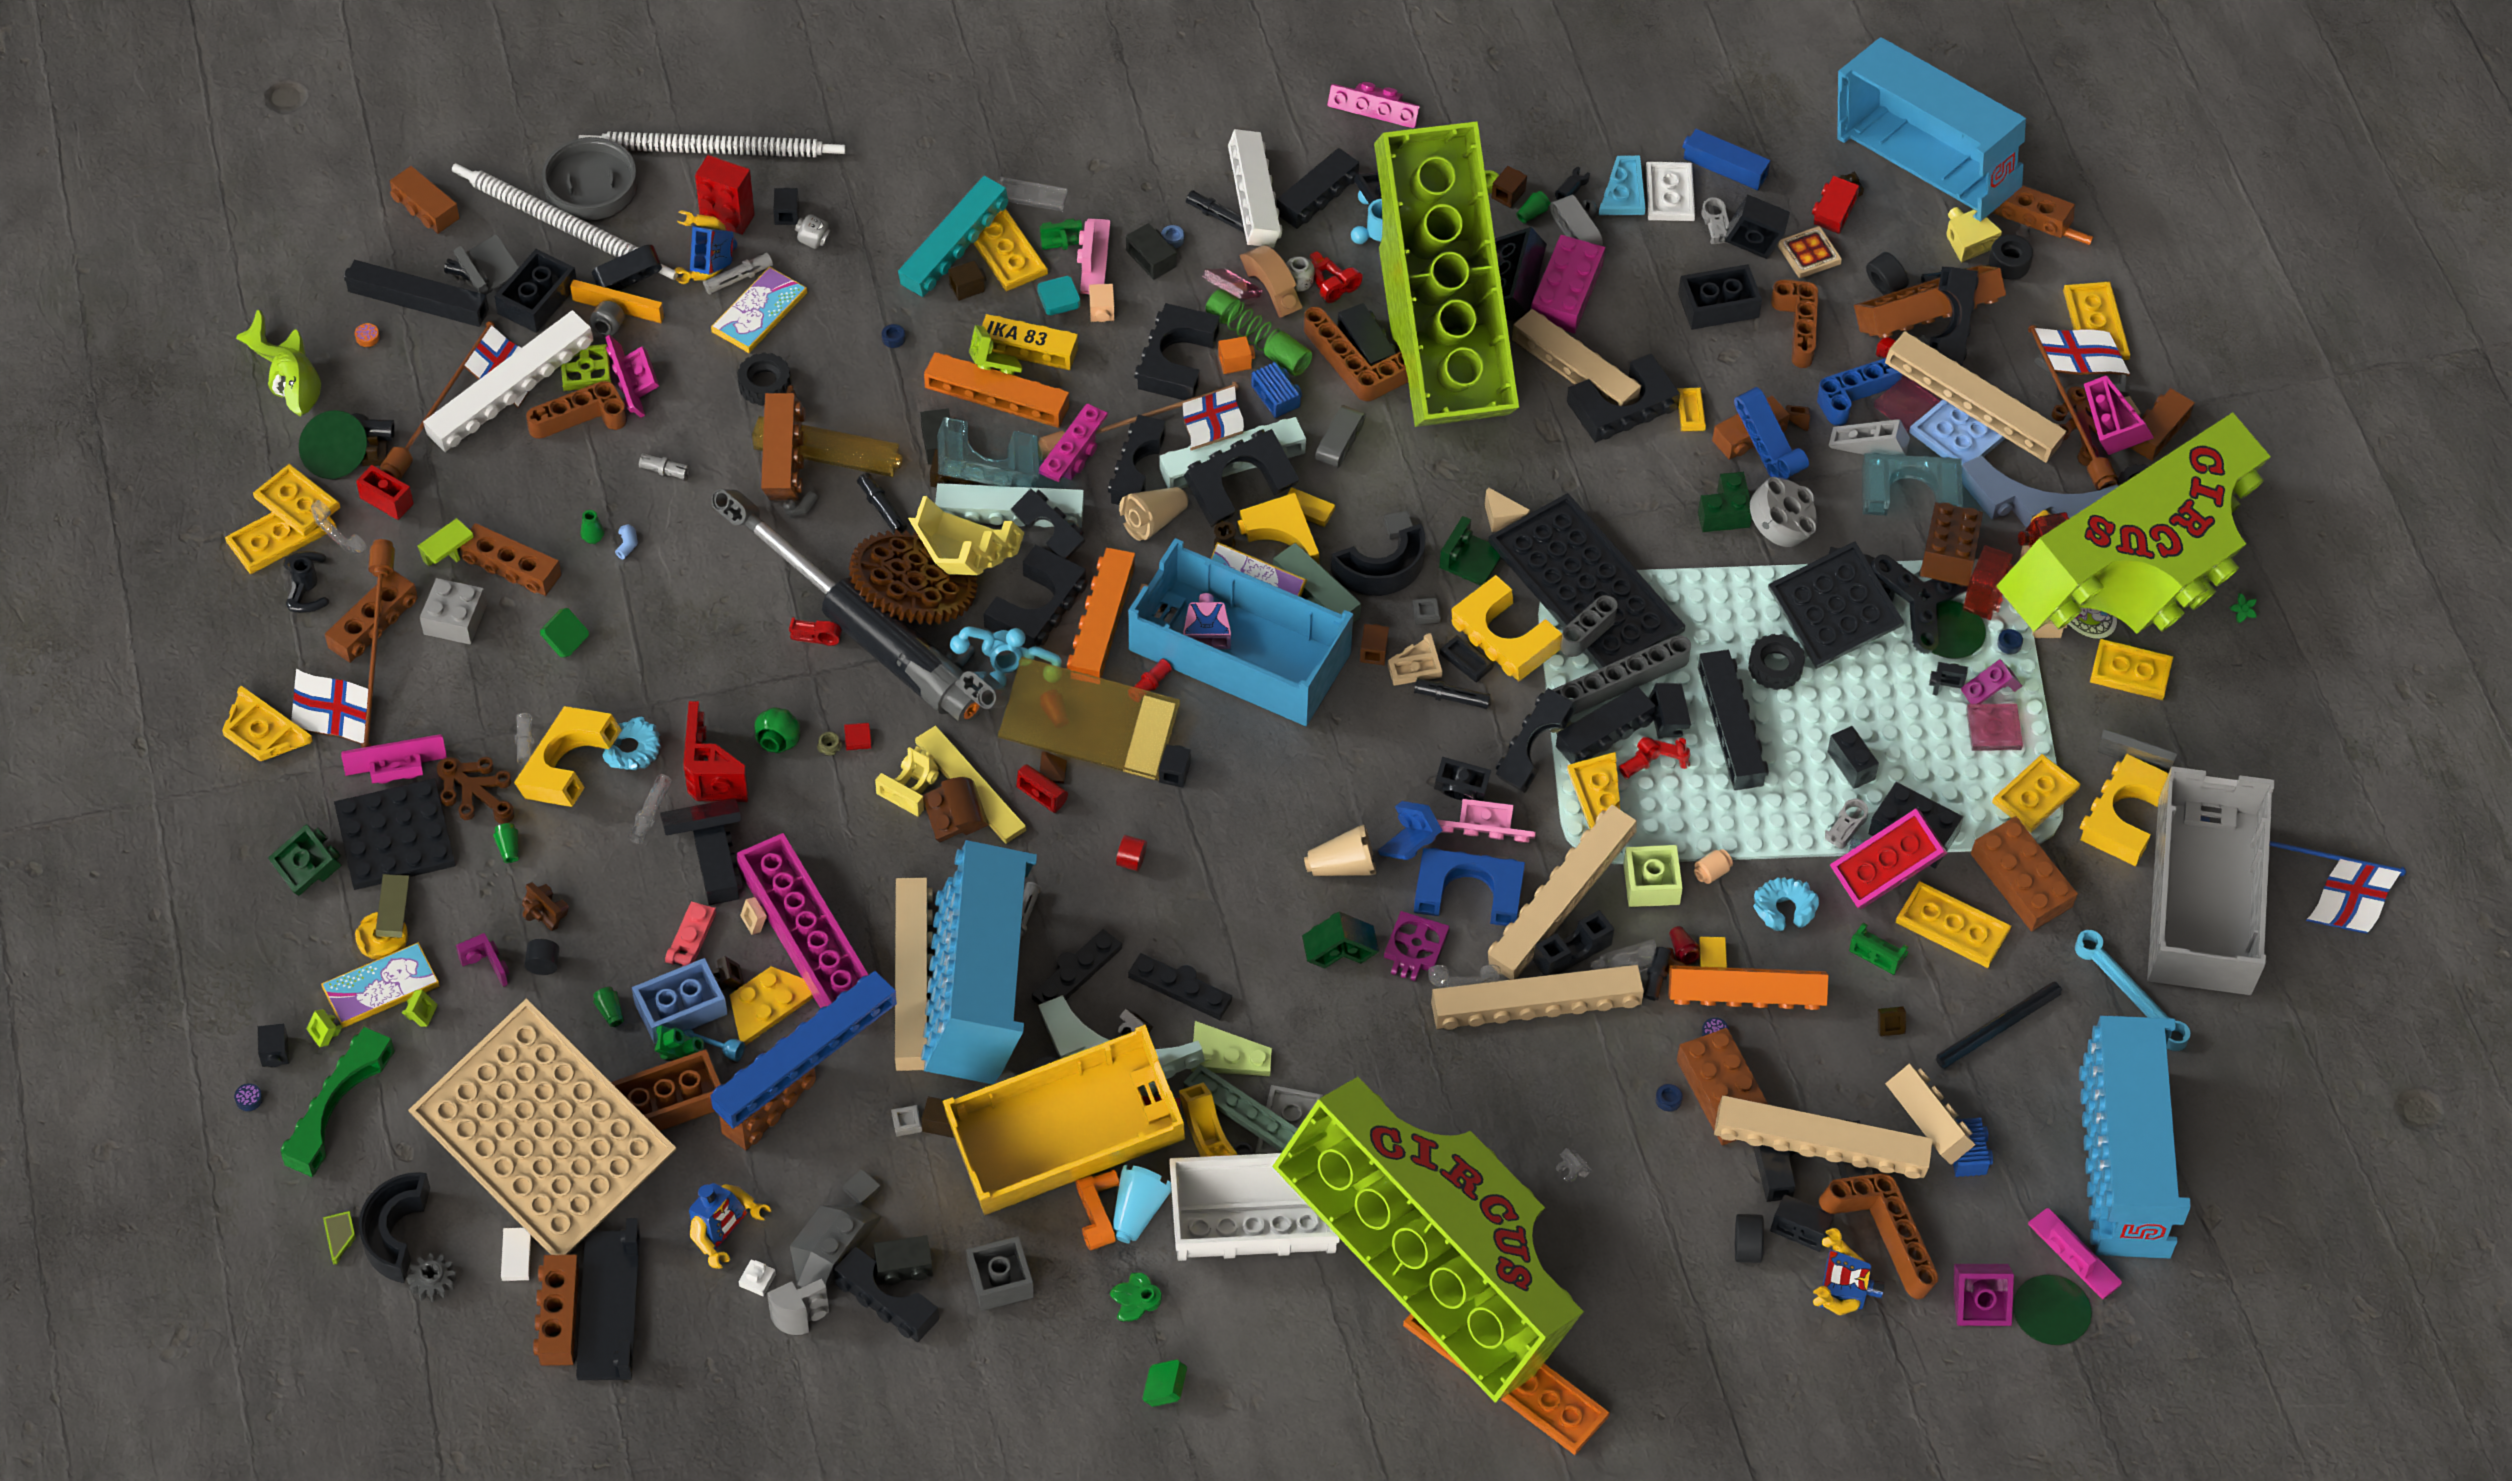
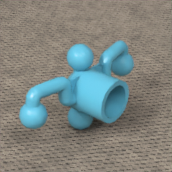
M1359 191V201L1362 204L1369 205L1362 192ZM1377 199L1369 205L1367 229L1363 226L1353 228L1350 235L1354 243L1363 244L1370 237L1381 242L1383 221L1382 199Z
M968 626L964 627L950 641L952 651L956 654H963L969 649V636L983 639L982 652L990 657L991 666L995 669L990 675L1003 686L1007 682L1005 674L1014 672L1019 667H1028L1032 664L1035 656L1052 663L1043 670V678L1046 682L1055 684L1062 678V670L1060 669L1062 660L1060 656L1036 646L1029 649L1020 647L1025 643L1026 637L1025 633L1019 628H1013L1009 631L1001 630L992 634L988 630ZM1005 650L1012 651L1008 655H998L1000 652Z

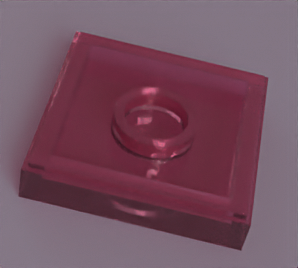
M1225 268L1205 269L1202 276L1207 281L1239 299L1258 298L1263 292L1261 288Z
M1904 376L1875 400L1874 407L1891 420L1900 419L1904 428L1909 433L1910 426L1937 405L1940 400L1915 381Z
M1967 704L1966 713L1972 751L2022 750L2023 743L2017 704Z

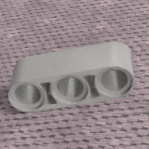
M1574 195L1550 203L1551 214L1565 236L1600 246L1603 245L1599 230Z

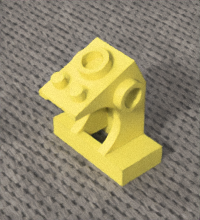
M918 746L915 749L908 748V755L901 764L903 771L897 778L891 779L880 773L875 780L876 794L917 817L924 811V801L921 794L929 784L935 783L939 775V767L933 762L935 758L929 752L921 751L922 749ZM911 777L918 780L917 784L912 788L904 786Z

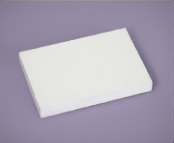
M1646 162L1648 220L1694 221L1695 205L1692 163Z

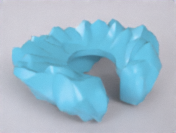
M641 716L618 724L622 731L615 740V743L620 746L622 739L633 738L637 740L638 747L636 750L628 753L621 751L615 745H612L610 749L604 748L603 758L610 767L625 770L645 769L659 755V749L661 748L660 734L656 730V725L649 724Z
M1777 877L1775 880H1769L1763 887H1759L1754 894L1755 904L1753 907L1758 916L1765 922L1766 926L1780 932L1785 929L1786 922L1785 916L1777 910L1776 903L1788 901L1789 899L1795 903L1796 910L1793 923L1798 928L1806 926L1815 917V912L1819 906V898L1814 891L1810 890L1808 882L1802 883L1801 880L1796 881L1794 878L1787 880L1785 877L1782 879Z

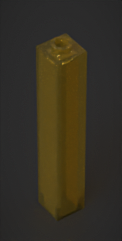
M762 416L758 417L752 433L753 447L755 450L763 451L764 417ZM807 425L801 426V431L805 433V444L801 446L800 455H803L805 460L894 477L896 469L901 468L903 455L900 454L899 444Z

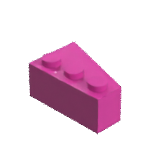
M2107 376L2084 384L2099 440L2108 455L2154 438L2145 422L2138 416Z

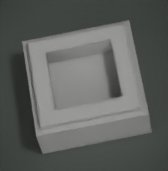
M917 1105L891 1109L896 1137L922 1132Z

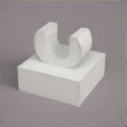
M751 1259L739 1280V1286L764 1297L776 1275V1271L764 1263Z

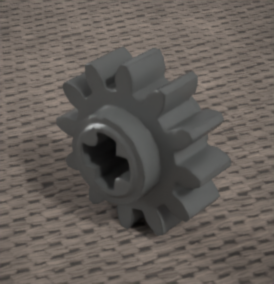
M429 1253L427 1261L418 1257L419 1266H409L411 1274L407 1276V1281L410 1284L411 1293H418L421 1301L429 1295L430 1300L434 1302L438 1294L442 1298H446L445 1289L454 1290L452 1281H455L457 1276L455 1271H453L452 1262L445 1263L444 1255H440L437 1260H434L432 1253Z

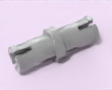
M642 453L639 459V468L658 472L660 476L669 475L686 480L689 475V465L670 461L668 457L659 458Z

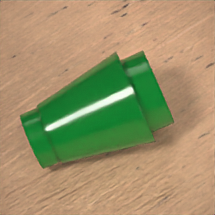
M1541 191L1532 193L1516 213V216L1525 224L1548 211L1551 202Z
M586 510L582 514L580 535L587 543L596 544L602 540L605 530L597 513L594 510Z
M512 823L496 826L493 837L503 862L513 863L518 861V829Z
M604 987L593 994V1003L610 1027L621 1025L624 1019L618 992L614 991L612 987Z

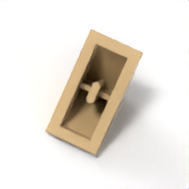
M1491 488L1486 490L1485 508L1492 532H1497L1529 514L1530 510Z

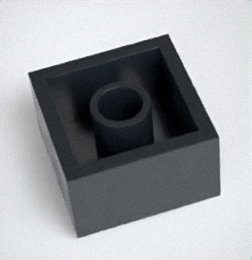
M1747 194L1729 221L1724 242L1767 259L1785 234L1790 212Z

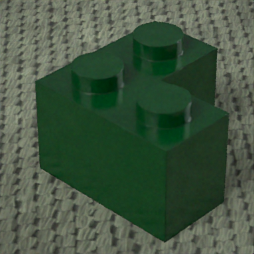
M1744 472L1720 474L1717 488L1718 494L1700 496L1698 516L1702 532L1750 528L1752 519L1750 513L1751 500Z
M1340 911L1332 914L1328 919L1312 927L1311 930L1302 935L1307 962L1324 969L1342 957L1361 964L1379 953L1374 925Z

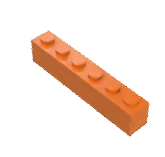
M935 352L924 372L925 388L1056 428L1060 427L1069 408V392L1061 388L1050 387L1037 381L1020 378L1014 374H1006L994 368H991V370L981 369L971 361H963L947 354L943 355Z
M1106 547L1104 557H1099L1097 571L1099 573L1098 576H1093L1091 584L1093 593L1092 596H1087L1085 610L1087 612L1086 615H1081L1079 623L1081 632L1080 635H1075L1073 642L1075 652L1074 655H1069L1067 669H1070L1071 680L1100 685L1134 573L1135 553Z
M1670 965L1668 997L1670 1000H1674L1675 1004L1689 1005L1690 1001H1700L1701 1005L1715 1006L1716 1002H1726L1727 1006L1741 1007L1742 1003H1752L1753 1007L1767 1008L1768 1004H1778L1779 1008L1793 1009L1794 1005H1804L1805 1009L1819 1010L1820 1006H1827L1828 974L1826 971Z

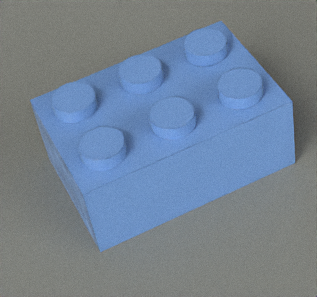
M705 958L632 987L634 1004L654 1044L658 1041L656 1029L661 1025L670 1029L676 1027L684 1032L686 1029L696 1028L727 1015L725 997Z

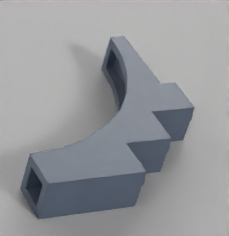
M1982 455L1962 464L1958 478L1991 519L2005 516L2012 510L2028 530L2032 529L2031 519L2042 510L2048 511L2055 518L2056 525L2059 526L2066 521L2061 516L2062 513H2066L2069 519L2119 487L2115 484L2099 491L2083 494L2045 492L2008 478L1995 469Z

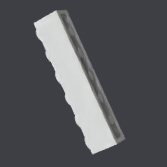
M1234 129L1228 149L1247 245H1265L1274 248L1277 239L1281 238L1282 225L1279 224V209L1275 205L1276 194L1271 186L1272 175H1269L1268 171L1269 160L1265 156V142L1262 141L1261 132Z

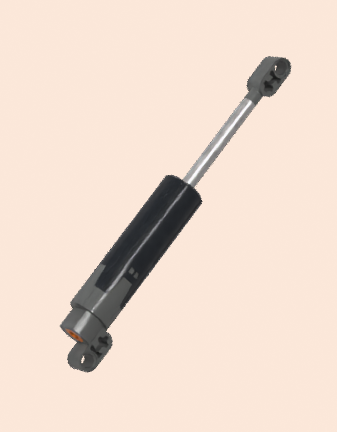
M718 489L713 493L711 502L715 510L732 524L747 526L826 595L822 603L823 614L832 622L838 624L846 634L938 713H949L957 721H973L983 708H1003L1008 704V690L985 671H962L904 620L901 621L897 614L894 617H890L889 611L881 612L882 607L873 608L874 602H866L867 596H860V590L854 589L855 584L851 583L852 577L844 578L838 583L833 582L760 519L758 507L740 491Z

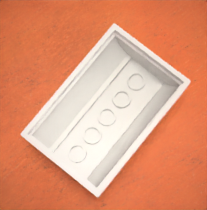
M1281 1153L1170 1158L1175 1247L1178 1261H1186L1187 1258L1223 1256L1224 1259L1235 1258L1236 1255L1277 1253L1278 1256H1288L1293 1252L1326 1251L1327 1254L1336 1253V1243H1339V1237L1272 1167Z

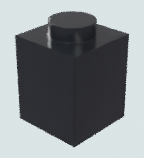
M774 188L773 211L775 225H797L799 219L798 188Z
M1166 744L1159 767V783L1184 787L1191 764V749L1180 745Z
M284 1023L257 1026L258 1055L262 1067H278L289 1064L288 1035Z

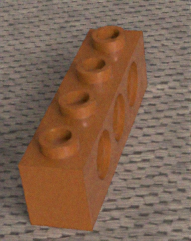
M2022 185L2019 190L1991 213L2062 238L2074 221L2075 204Z
M476 523L470 529L474 537L460 547L462 559L467 563L478 565L491 574H498L511 583H517L526 587L533 593H540L546 596L561 576L559 560Z
M396 571L383 578L378 639L383 631L391 624H394L399 616L407 608H411L418 599L415 584ZM377 584L325 633L328 648L349 663L356 657L361 656L372 643Z
M544 1255V1263L539 1265L538 1280L542 1282V1290H537V1306H541L540 1314L535 1315V1330L539 1331V1339H534L533 1352L534 1355H538L540 1366L574 1365L579 1283L577 1255ZM557 1283H562V1284H563L562 1286H560V1287H558V1288L552 1287L554 1284H557ZM553 1308H562L558 1312H551ZM553 1332L560 1333L558 1336L555 1337L549 1336Z

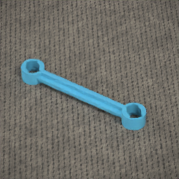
M2085 930L2078 935L2075 951L2079 957L2085 960H2093L2148 1018H2169L2102 948L2103 938L2098 932ZM2090 940L2094 942L2096 949L2089 950L2084 948L2083 941ZM2175 1021V1031L2184 1036L2183 1040L2175 1041L2169 1038L2166 1047L2172 1051H2180L2187 1046L2190 1038V1029L2185 1023Z

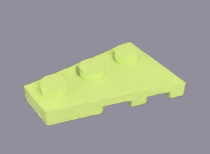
M1195 1021L1193 1042L1199 1041L1205 1059L1204 1062L1200 1063L1213 1073L1270 1076L1272 1048Z

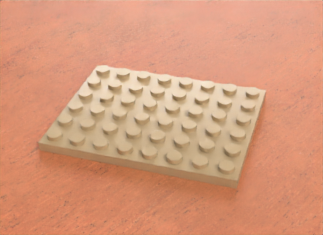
M527 998L408 1110L550 1255H568L677 1150Z

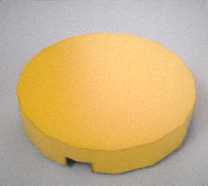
M378 912L364 917L355 932L357 947L361 953L376 960L404 949L408 941V931L405 922L402 938L376 936Z

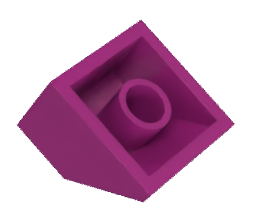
M1954 1264L1953 1292L1957 1326H2012L2014 1273L2009 1264Z

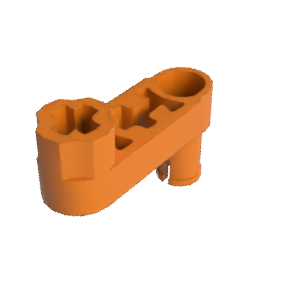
M1113 1169L1095 1177L1090 1175L1076 1180L1078 1194L1092 1224L1082 1228L1087 1248L1091 1251L1116 1242L1112 1225L1098 1196V1192L1119 1186L1120 1182L1116 1171Z

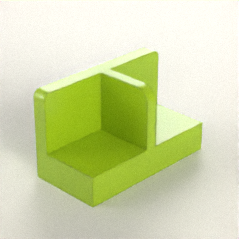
M456 518L417 547L423 562L428 566L438 563L448 555L454 561L459 562L460 557L457 549L471 540L474 535Z

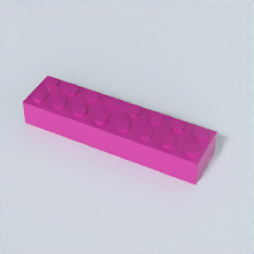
M784 833L737 853L739 872L760 906L765 909L768 921L801 977L806 982L820 1009L833 1003L843 991H848L854 987L860 978L865 975L868 976L867 971Z

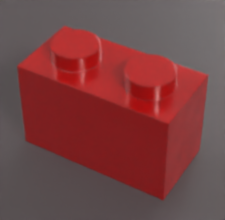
M1836 176L1832 177L1830 183L1826 182L1821 193L1823 197L1820 202L1817 201L1812 210L1814 225L1840 234L1858 198L1859 185Z
M373 465L356 480L360 499L397 520L414 504L410 486Z

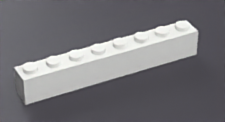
M572 310L423 421L427 436L444 452L456 447L462 439L470 433L476 432L489 419L496 417L503 408L513 404L519 396L526 391L532 390L539 381L549 377L555 369L563 363L569 362L579 351L589 347L591 342L594 341L591 327Z

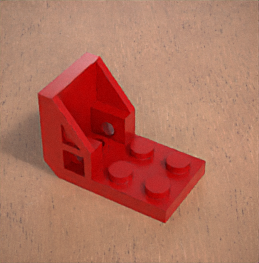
M689 701L683 764L688 794L696 801L717 802L735 798L736 802H748L749 793L745 765L717 744H703V741H706L707 727L704 726L705 712L700 711L699 701Z

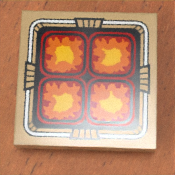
M1820 226L1781 239L1777 245L1799 279L1841 264V257Z

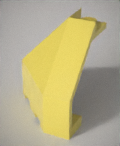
M923 496L916 518H908L934 562L947 574L979 575L984 572V569L992 568L1004 562L1003 559L1018 554L1025 533L1013 521H1004L1001 530H994L946 513L927 496Z

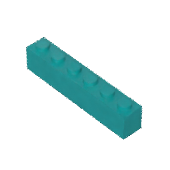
M983 176L898 270L900 284L921 297H924L928 291L933 290L937 281L948 273V269L951 268L952 264L964 255L969 245L974 243L980 233L992 224L994 217L1006 208L1009 202L1006 187Z

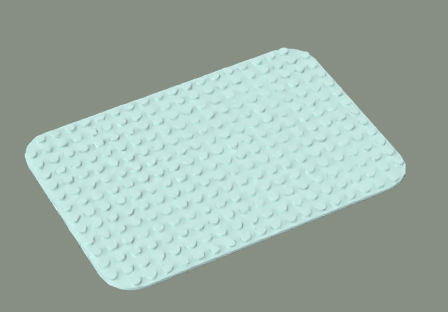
M1974 559L1971 573V589L1965 594L1951 599V601L1963 603L1974 609L1985 624V641L1981 648L1972 655L1952 659L1944 658L1931 652L1923 654L1919 653V650L1916 651V647H1913L1914 643H1912L1910 603L1895 593L1892 603L1904 621L1902 627L1818 669L1814 667L1804 650L1805 663L1800 680L1796 681L1792 687L1789 686L1787 689L1778 690L1765 688L1751 677V672L1748 669L1750 652L1758 639L1760 640L1763 636L1771 634H1783L1786 637H1791L1803 648L1769 591L1768 584L1808 564L1637 570L1685 624V631L1679 634V636L1687 637L1691 642L1689 662L1686 666L1643 684L1639 688L1649 697L1656 683H1681L1691 726L1689 729H1676L1683 731V736L1663 737V739H1658L1653 720L1649 726L1639 728L1629 738L1619 740L1609 750L1601 751L1592 757L1595 758L1616 752L1620 810L1637 820V832L1611 864H1623L1626 847L1677 845L1679 862L1698 861L1712 851H1719L1720 849L1726 850L1732 860L1844 856L1873 837L1868 834L1872 816L1895 782L1964 816L1960 832L1947 852L1971 851L1976 839L2012 819L1992 803L1993 798L2041 754L2057 765L2032 629L1996 587L2008 574L2009 570L1987 559ZM1923 560L1896 561L1923 582L1931 580V578L1920 576ZM1920 593L1919 596H1921L1923 598V601H1925L1926 598H1924L1922 596V593ZM1540 602L1538 612L1539 623L1546 619L1562 633L1564 628ZM2013 629L2022 635L2023 644L2019 652L2006 654L1998 648V637L2003 630ZM1729 649L1731 658L1736 659L1737 678L1742 679L1744 687L1742 694L1744 699H1747L1749 702L1750 720L1753 719L1756 725L1755 737L1756 740H1760L1762 745L1761 757L1768 764L1769 774L1765 776L1764 786L1736 791L1733 789L1697 668L1701 653ZM1560 650L1543 663L1546 690L1547 688L1551 690L1596 671L1598 668L1584 651L1576 657H1568ZM1778 653L1768 654L1764 659L1765 665L1773 670H1785L1789 665L1788 658ZM2001 659L2011 668L2022 684V687L2016 692L2009 686L2003 687L1974 708L1961 691V688L1940 685L1938 695H1932L1933 686H1929L1931 671H1936L1938 662L1967 666L1968 671L1965 684H1967ZM1620 695L1573 715L1570 719L1571 722L1575 723ZM1850 726L1855 728L1879 762L1875 780L1855 789L1852 788L1827 752L1830 736ZM1551 732L1560 824L1566 840L1572 847L1576 848L1581 842L1580 839L1589 826L1567 771V765H1570V763L1556 748V732ZM1643 737L1676 745V740L1679 741L1678 738H1684L1691 753L1689 758L1690 767L1687 766V769L1680 767L1678 759L1660 754L1657 759L1651 761L1648 769L1643 768L1628 780L1622 776L1618 766L1636 756V752L1639 750L1637 744ZM1851 799H1860L1868 807V817L1847 845L1840 849L1825 840V830L1830 831L1837 822L1839 812L1844 804ZM2064 803L2030 833L2039 845L2054 836L2063 820ZM1858 807L1849 808L1846 810V814L1852 817ZM1863 810L1858 818H1861L1864 815Z

